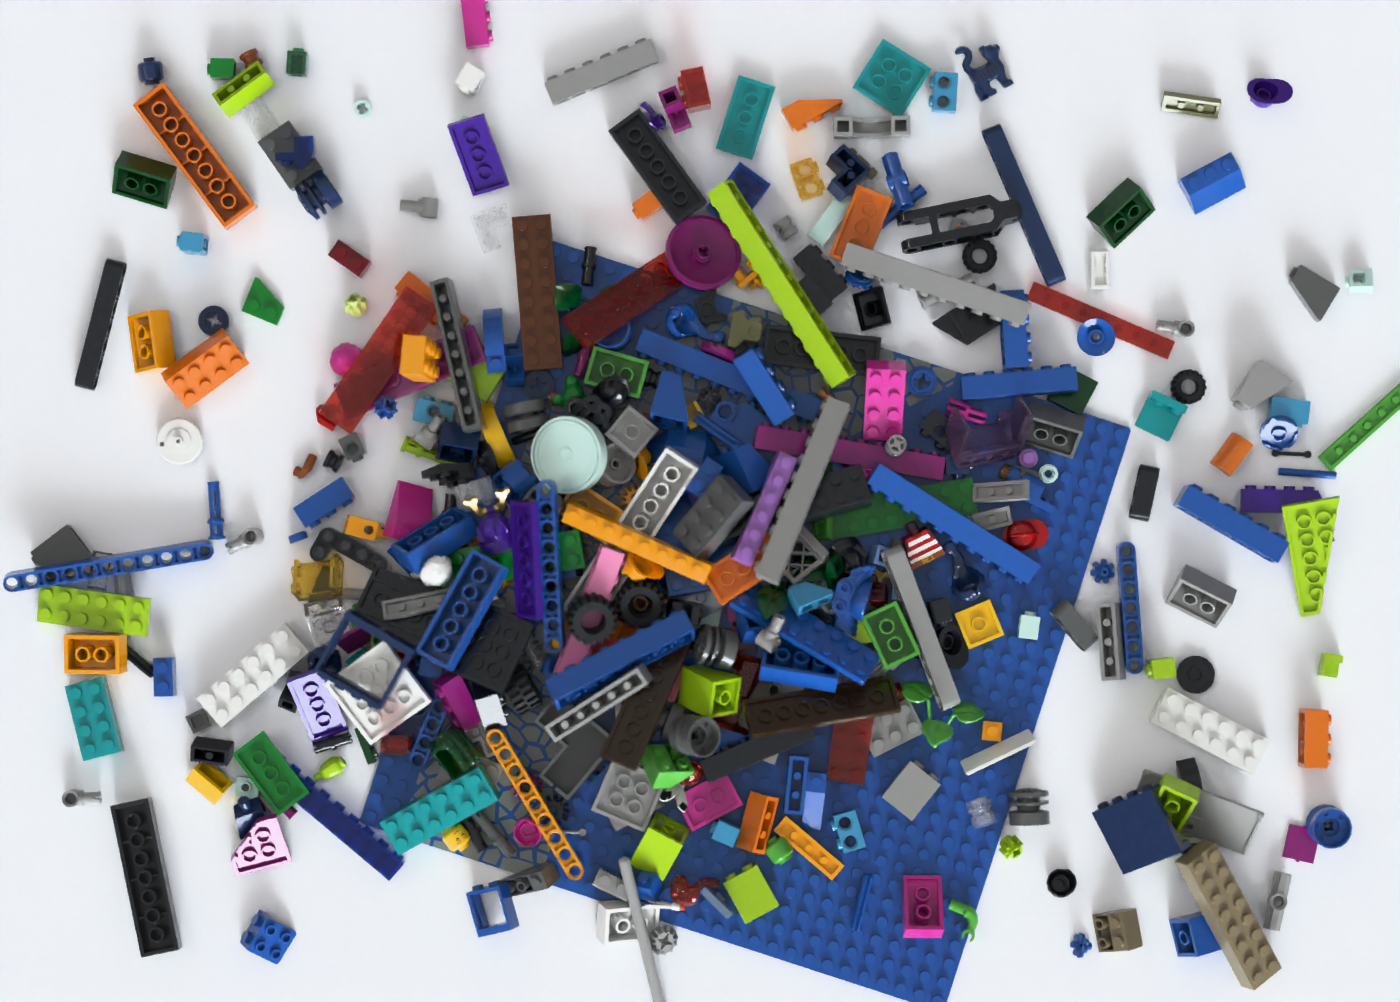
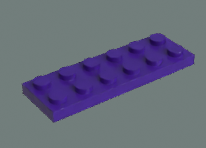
M509 501L516 617L536 620L544 619L537 502Z

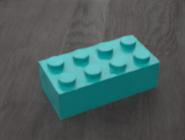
M106 676L64 686L83 761L124 751Z

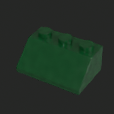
M122 150L114 167L112 193L167 209L176 182L177 166Z
M1127 177L1086 218L1107 243L1115 249L1156 209L1142 188Z

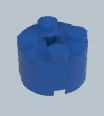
M518 459L509 461L492 476V481L496 480L497 482L496 489L502 490L509 487L510 492L505 497L507 501H522L525 495L537 483L536 477L528 473L524 469L523 463Z

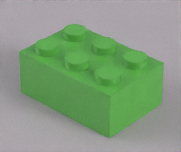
M594 346L583 383L595 387L608 376H621L631 385V392L628 397L640 400L650 362Z
M893 601L863 615L862 623L875 651L881 657L880 661L884 670L921 654L897 601Z

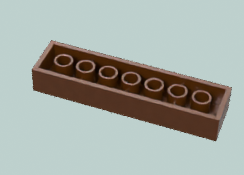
M551 215L512 217L524 371L564 369L559 311L554 306V285H557Z

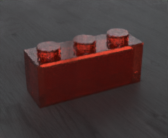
M388 733L381 739V751H384V755H408L413 750V733Z

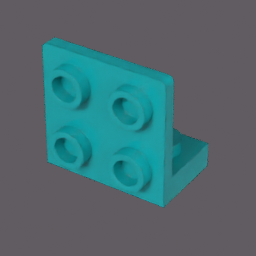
M1152 390L1143 405L1135 426L1165 441H1170L1182 414H1185L1188 406Z

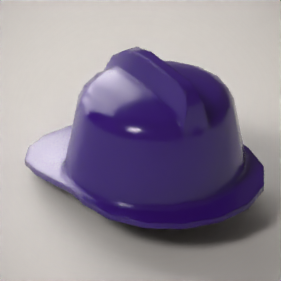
M1255 78L1247 85L1250 102L1260 108H1268L1272 104L1285 103L1293 95L1292 86L1281 79Z

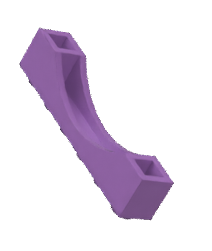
M782 451L775 453L757 503L736 542L730 559L745 566H752L796 465L797 458Z

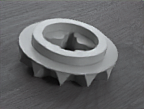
M661 925L652 930L649 935L652 951L657 955H666L668 952H673V948L677 946L678 939L674 928L668 925ZM666 936L669 942L662 944L658 939H664Z

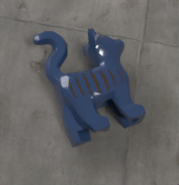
M998 44L982 45L978 48L981 55L987 60V63L977 68L970 66L973 57L972 51L968 47L960 46L955 50L956 55L962 53L965 55L962 63L963 70L969 76L980 102L997 93V90L990 86L992 80L996 79L1003 88L1014 84L1005 75L1004 65L999 59L1000 47Z

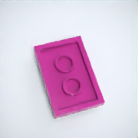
M727 775L711 783H708V780L685 791L688 806L682 814L693 832L742 806L743 803Z

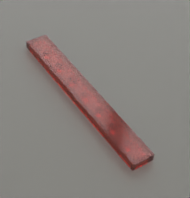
M1033 282L1029 291L1028 301L1082 324L1092 318L1104 319L1112 325L1115 331V338L1166 360L1175 341L1037 282Z

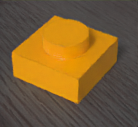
M983 721L981 740L1001 742L1003 723Z

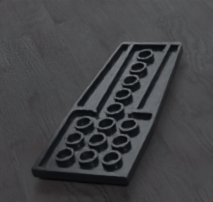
M375 567L354 611L417 647L437 611L384 621L381 601L444 588L432 585L427 587L420 580ZM490 605L454 671L449 672L504 695L536 624ZM415 652V654H417V655H419V656L425 658L426 660H428V661H430V662H432V663L438 665L437 663H435V662L429 660L428 658L422 656L421 654Z

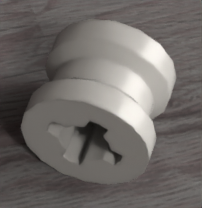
M898 434L892 435L885 443V452L891 457H898L906 449L907 443L903 436Z

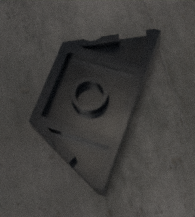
M995 283L987 287L988 289L996 291ZM965 306L964 309L957 307L932 322V325L968 346L999 326L1000 322L990 319V314L984 312L982 315L972 313V308Z

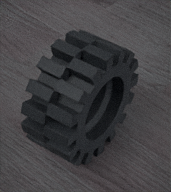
M984 239L969 242L962 252L963 264L967 267L966 269L978 274L991 270L997 260L995 246L989 240ZM976 249H983L986 252L987 259L984 263L979 264L973 260L972 254Z
M1183 370L1173 377L1170 383V391H1172V396L1176 398V401L1182 404H1193L1200 401L1205 395V390L1207 389V386H1205L1206 380L1196 370ZM1189 379L1195 383L1196 388L1192 394H1185L1182 391L1181 384L1184 380Z

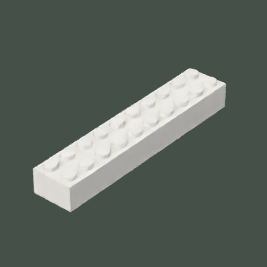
M668 445L618 521L655 537L701 466ZM607 541L603 543L605 545L622 550L625 554L624 557H626V560L628 559L627 555L630 551H627ZM594 559L564 603L565 611L571 608L570 603L572 601H577V596L581 597ZM619 568V580L617 585L612 587L611 593L613 594L610 603H612L622 584L629 577L622 574L623 568Z

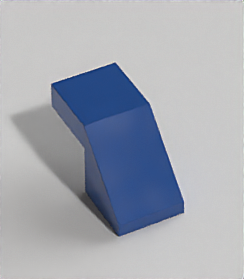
M522 343L504 344L507 372H505L506 386L525 385Z

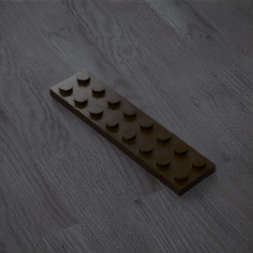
M692 642L646 665L654 679L624 699L602 749L600 758L632 771H637Z
M892 675L867 679L863 686L856 681L837 684L835 693L805 689L742 700L741 703L750 738L901 712Z

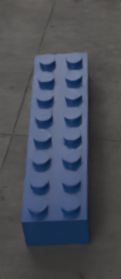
M684 610L673 611L668 615V618L664 620L658 619L650 627L635 631L633 636L629 638L623 637L616 642L617 644L611 647H603L596 655H588L582 659V662L576 665L570 664L564 668V671L549 675L547 680L544 681L547 692L557 711L607 686L641 663H644L646 666L695 641L694 628Z

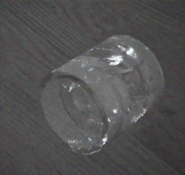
M989 795L965 802L968 813L972 814L970 820L973 829L997 822L994 811L990 810L992 804Z

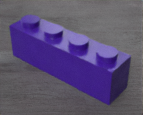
M1245 485V489H1240V512L1283 513L1281 505L1319 499V490H1315V487L1306 486L1303 487V490H1295V486H1284L1283 490H1276V486H1264V489H1256V485Z

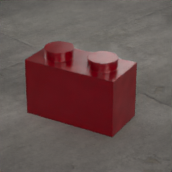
M339 239L328 253V256L361 279L372 264V262Z

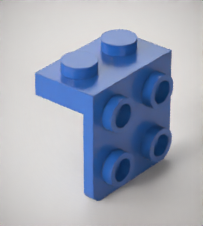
M259 909L257 914L253 916L248 929L243 932L240 943L247 951L274 964H278L295 938L296 932L273 920L266 912Z

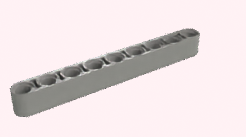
M901 545L882 551V560L905 621L921 653L919 658L936 703L941 711L959 705V694L905 551Z

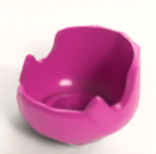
M526 817L520 819L513 828L515 839L525 847L536 846L542 837V833L533 818Z

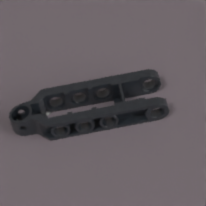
M989 194L901 212L896 215L898 227L900 225H919L930 222L932 234L902 241V252L904 254H913L997 237L1005 225L1016 223L1021 219L1022 207L1017 200L999 201ZM989 208L993 210L994 218L991 222L944 232L939 231L938 219L950 216L954 218L959 214L969 212L973 214L975 211Z

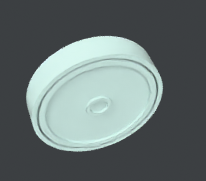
M561 416L546 422L536 433L531 446V463L540 482L552 479L557 484L558 493H580L593 487L602 477L607 464V447L603 435L593 423L577 416ZM544 483V485L551 490V487L548 484Z

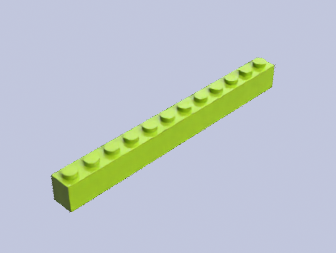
M732 179L723 181L708 192L707 195L710 203L717 209L720 219L730 229L731 236L741 246L742 253L750 260L751 267L759 274L764 287L768 288L773 301L778 304L782 310L783 317L793 327L794 334L802 341L805 351L811 355L816 368L820 369L825 382L831 388H834L855 375V369Z

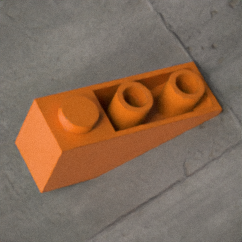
M797 100L783 108L781 112L791 131L797 130V132H800L808 127L807 123L811 121L816 123L822 120L827 112L830 111L832 114L840 110L843 100Z

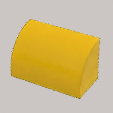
M202 762L195 766L185 780L214 805L233 784L215 766L209 763L203 764Z

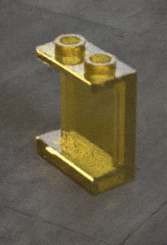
M338 553L330 554V560L300 563L298 559L294 560V566L291 567L293 583L290 589L292 595L299 602L343 596L344 561Z

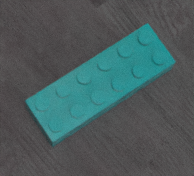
M481 762L464 773L459 774L457 779H450L384 816L379 823L397 854L401 855L498 801L501 794Z

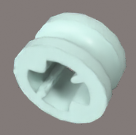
M360 100L355 103L354 112L360 118H367L371 114L372 108L367 101ZM361 104H365V107L368 109L366 113L364 111V114H360V110H358L359 106L362 107Z

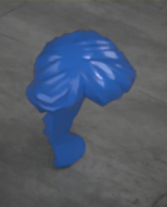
M689 303L675 304L666 314L665 324L676 338L696 335L705 341H714L721 344L725 342V333L717 331L711 334L707 331V328L701 324L698 315Z

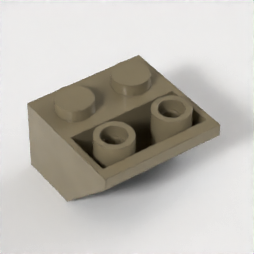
M1136 908L1119 909L1092 915L1099 953L1130 951L1143 946Z

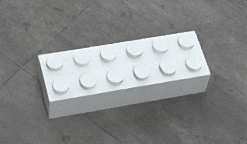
M283 623L203 692L197 700L218 725L223 728L312 651L287 623Z
M1165 687L1148 719L1149 722L1251 775L1255 774L1271 743L1265 737L1169 687Z

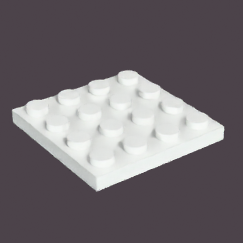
M381 641L338 672V674L382 699L402 660L391 645ZM408 667L405 669L386 706L381 710H376L373 707L370 708L367 705L368 703L362 699L356 700L350 695V692L345 689L344 691L337 689L334 683L329 680L324 683L370 745L432 701Z

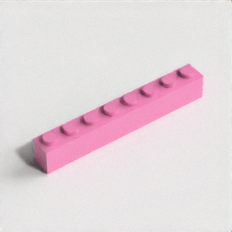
M600 543L581 597H584V593H588V595L596 593L598 596L601 594L605 599L611 601L612 587L617 585L619 568H623L626 560L622 550ZM598 610L587 611L581 618V625L586 628L596 627L602 620V613ZM569 629L566 635V645L560 651L553 673L557 672L558 674L564 671V668L568 665H576L582 662L584 657L591 655L593 649L591 643L586 645L582 641L579 642Z

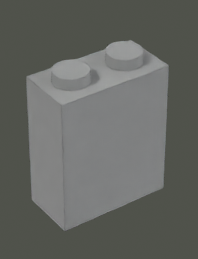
M909 760L881 795L882 798L911 821H913L940 787V784L937 782L939 778L932 772L929 774L925 773L922 770L924 766L917 760L914 762Z

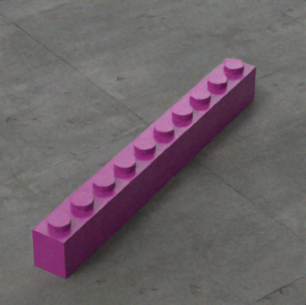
M761 422V425H755L752 447L758 450L782 451L788 455L800 457L801 453L805 454L807 447H805L808 436L813 435L810 434V430L799 429L798 432L791 431V427L780 425V429L772 428L773 424ZM839 435L829 462L851 466L862 464L863 468L873 469L877 461L898 474L939 481L943 480L946 457H941V453L930 451L929 455L922 454L921 449L911 448V451L904 450L898 457H891L885 452V443L874 442L871 445L866 444L867 440L855 438V442L847 441L848 437Z

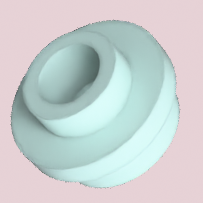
M1051 464L1043 465L1039 470V478L1044 483H1052L1058 477L1057 468ZM1046 470L1051 471V477L1048 478L1045 476Z

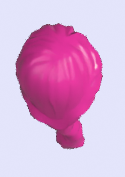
M346 342L341 343L332 350L329 363L336 374L344 378H350L377 360H381L384 363L394 359L393 353H383L380 351L366 353L356 345Z

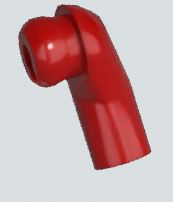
M320 404L316 408L317 422L327 429L334 431L337 423L329 419L328 407L325 404Z

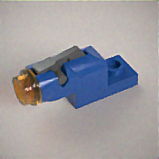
M1004 463L998 475L1002 479L1001 481L1029 480V500L1022 501L1053 515L1057 508L1053 506L1054 502L1047 498L1040 499L1046 485L1039 478V473L1024 467Z

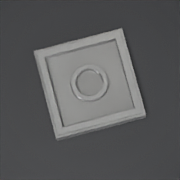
M628 405L605 433V436L635 459L659 428L631 405Z

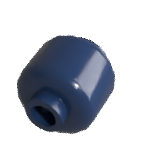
M155 57L143 58V62L137 65L139 81L144 82L145 85L160 84V81L163 80L162 62L155 61Z

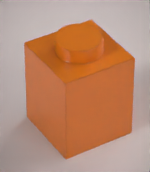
M651 190L632 203L634 207L632 212L637 219L642 218L643 221L662 208V205Z

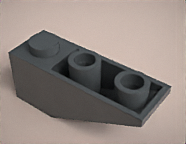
M553 861L535 865L499 881L500 883L508 882L510 893L513 897L549 889L561 877Z

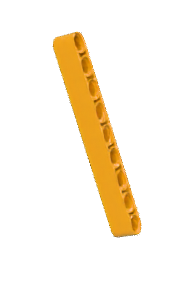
M499 728L490 730L486 738L489 746L565 873L572 880L580 879L584 873L583 864L506 735ZM498 732L501 736L500 742H493L490 738L491 733ZM502 749H508L511 752L509 759L501 757L500 752ZM514 765L519 766L521 769V773L518 776H514L510 772V768ZM521 783H529L531 790L523 792L520 789ZM538 799L541 803L540 808L533 809L530 801ZM544 815L549 816L551 819V823L547 826L542 825L540 822V818ZM553 832L559 833L561 836L560 841L553 842L550 839V834ZM562 849L570 851L571 856L568 859H563L560 856ZM578 866L581 873L576 876L572 875L570 867Z

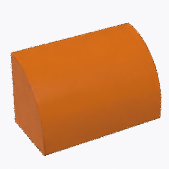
M1232 432L1210 464L1225 475L1231 476L1253 444Z

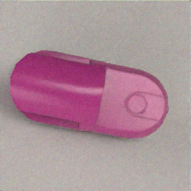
M949 398V402L966 407V409L950 404L947 405L946 409L962 414L964 417L951 412H945L944 416L963 422L967 420L979 424L986 422L982 418L969 414L988 417L986 412L971 407L972 404Z

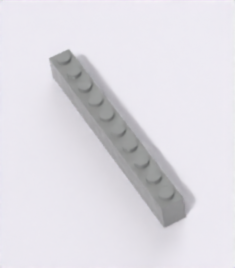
M847 242L840 263L845 266L844 269L855 273L856 270L863 272L862 275L873 279L874 276L881 278L880 282L889 285L895 282L899 284L898 288L907 291L910 288L916 289V294L928 297V294L936 296L935 300L946 303L947 300L954 302L953 306L964 309L965 306L972 308L971 312L982 315L983 312L990 314V319L999 322L1001 318L1008 320V325L1017 328L1020 325H1025L1032 305L1030 302Z
M828 396L827 401L823 400L819 411L822 412L820 418H816L813 423V435L808 436L805 447H807L805 454L801 453L798 460L800 467L797 472L794 471L790 482L793 484L791 489H787L784 494L783 500H786L784 506H780L777 511L776 525L772 524L768 534L771 536L768 543H764L761 551L764 555L761 561L757 560L754 568L757 578L777 586L780 583L850 411V404Z

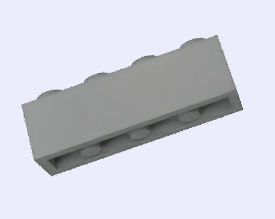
M1096 604L1101 681L1126 679L1121 604Z

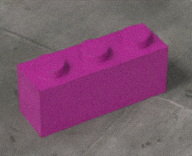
M447 671L433 681L436 688L434 692L442 700V707L450 716V723L453 727L461 729L466 733L482 721L462 677Z

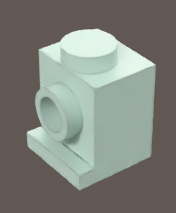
M1372 268L1349 269V276H1345V288H1349V293L1369 292V294H1373Z
M238 776L237 780H233L232 791H235V796L260 798L259 789L249 777ZM243 784H247L249 786L248 791L243 790Z

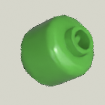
M774 836L768 841L765 853L774 864L779 863L782 865L793 857V848L785 837L777 838Z

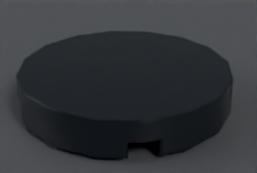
M1189 656L1179 663L1176 670V679L1183 690L1189 693L1200 694L1212 686L1215 670L1208 659L1201 656Z

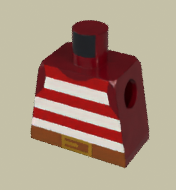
M915 520L905 524L909 534L902 537V542L912 570L945 554L926 526L919 528Z

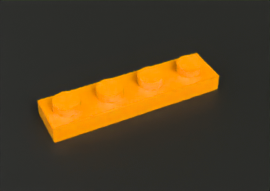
M786 815L774 828L773 831L780 837H785L793 848L831 880L844 867L838 859Z

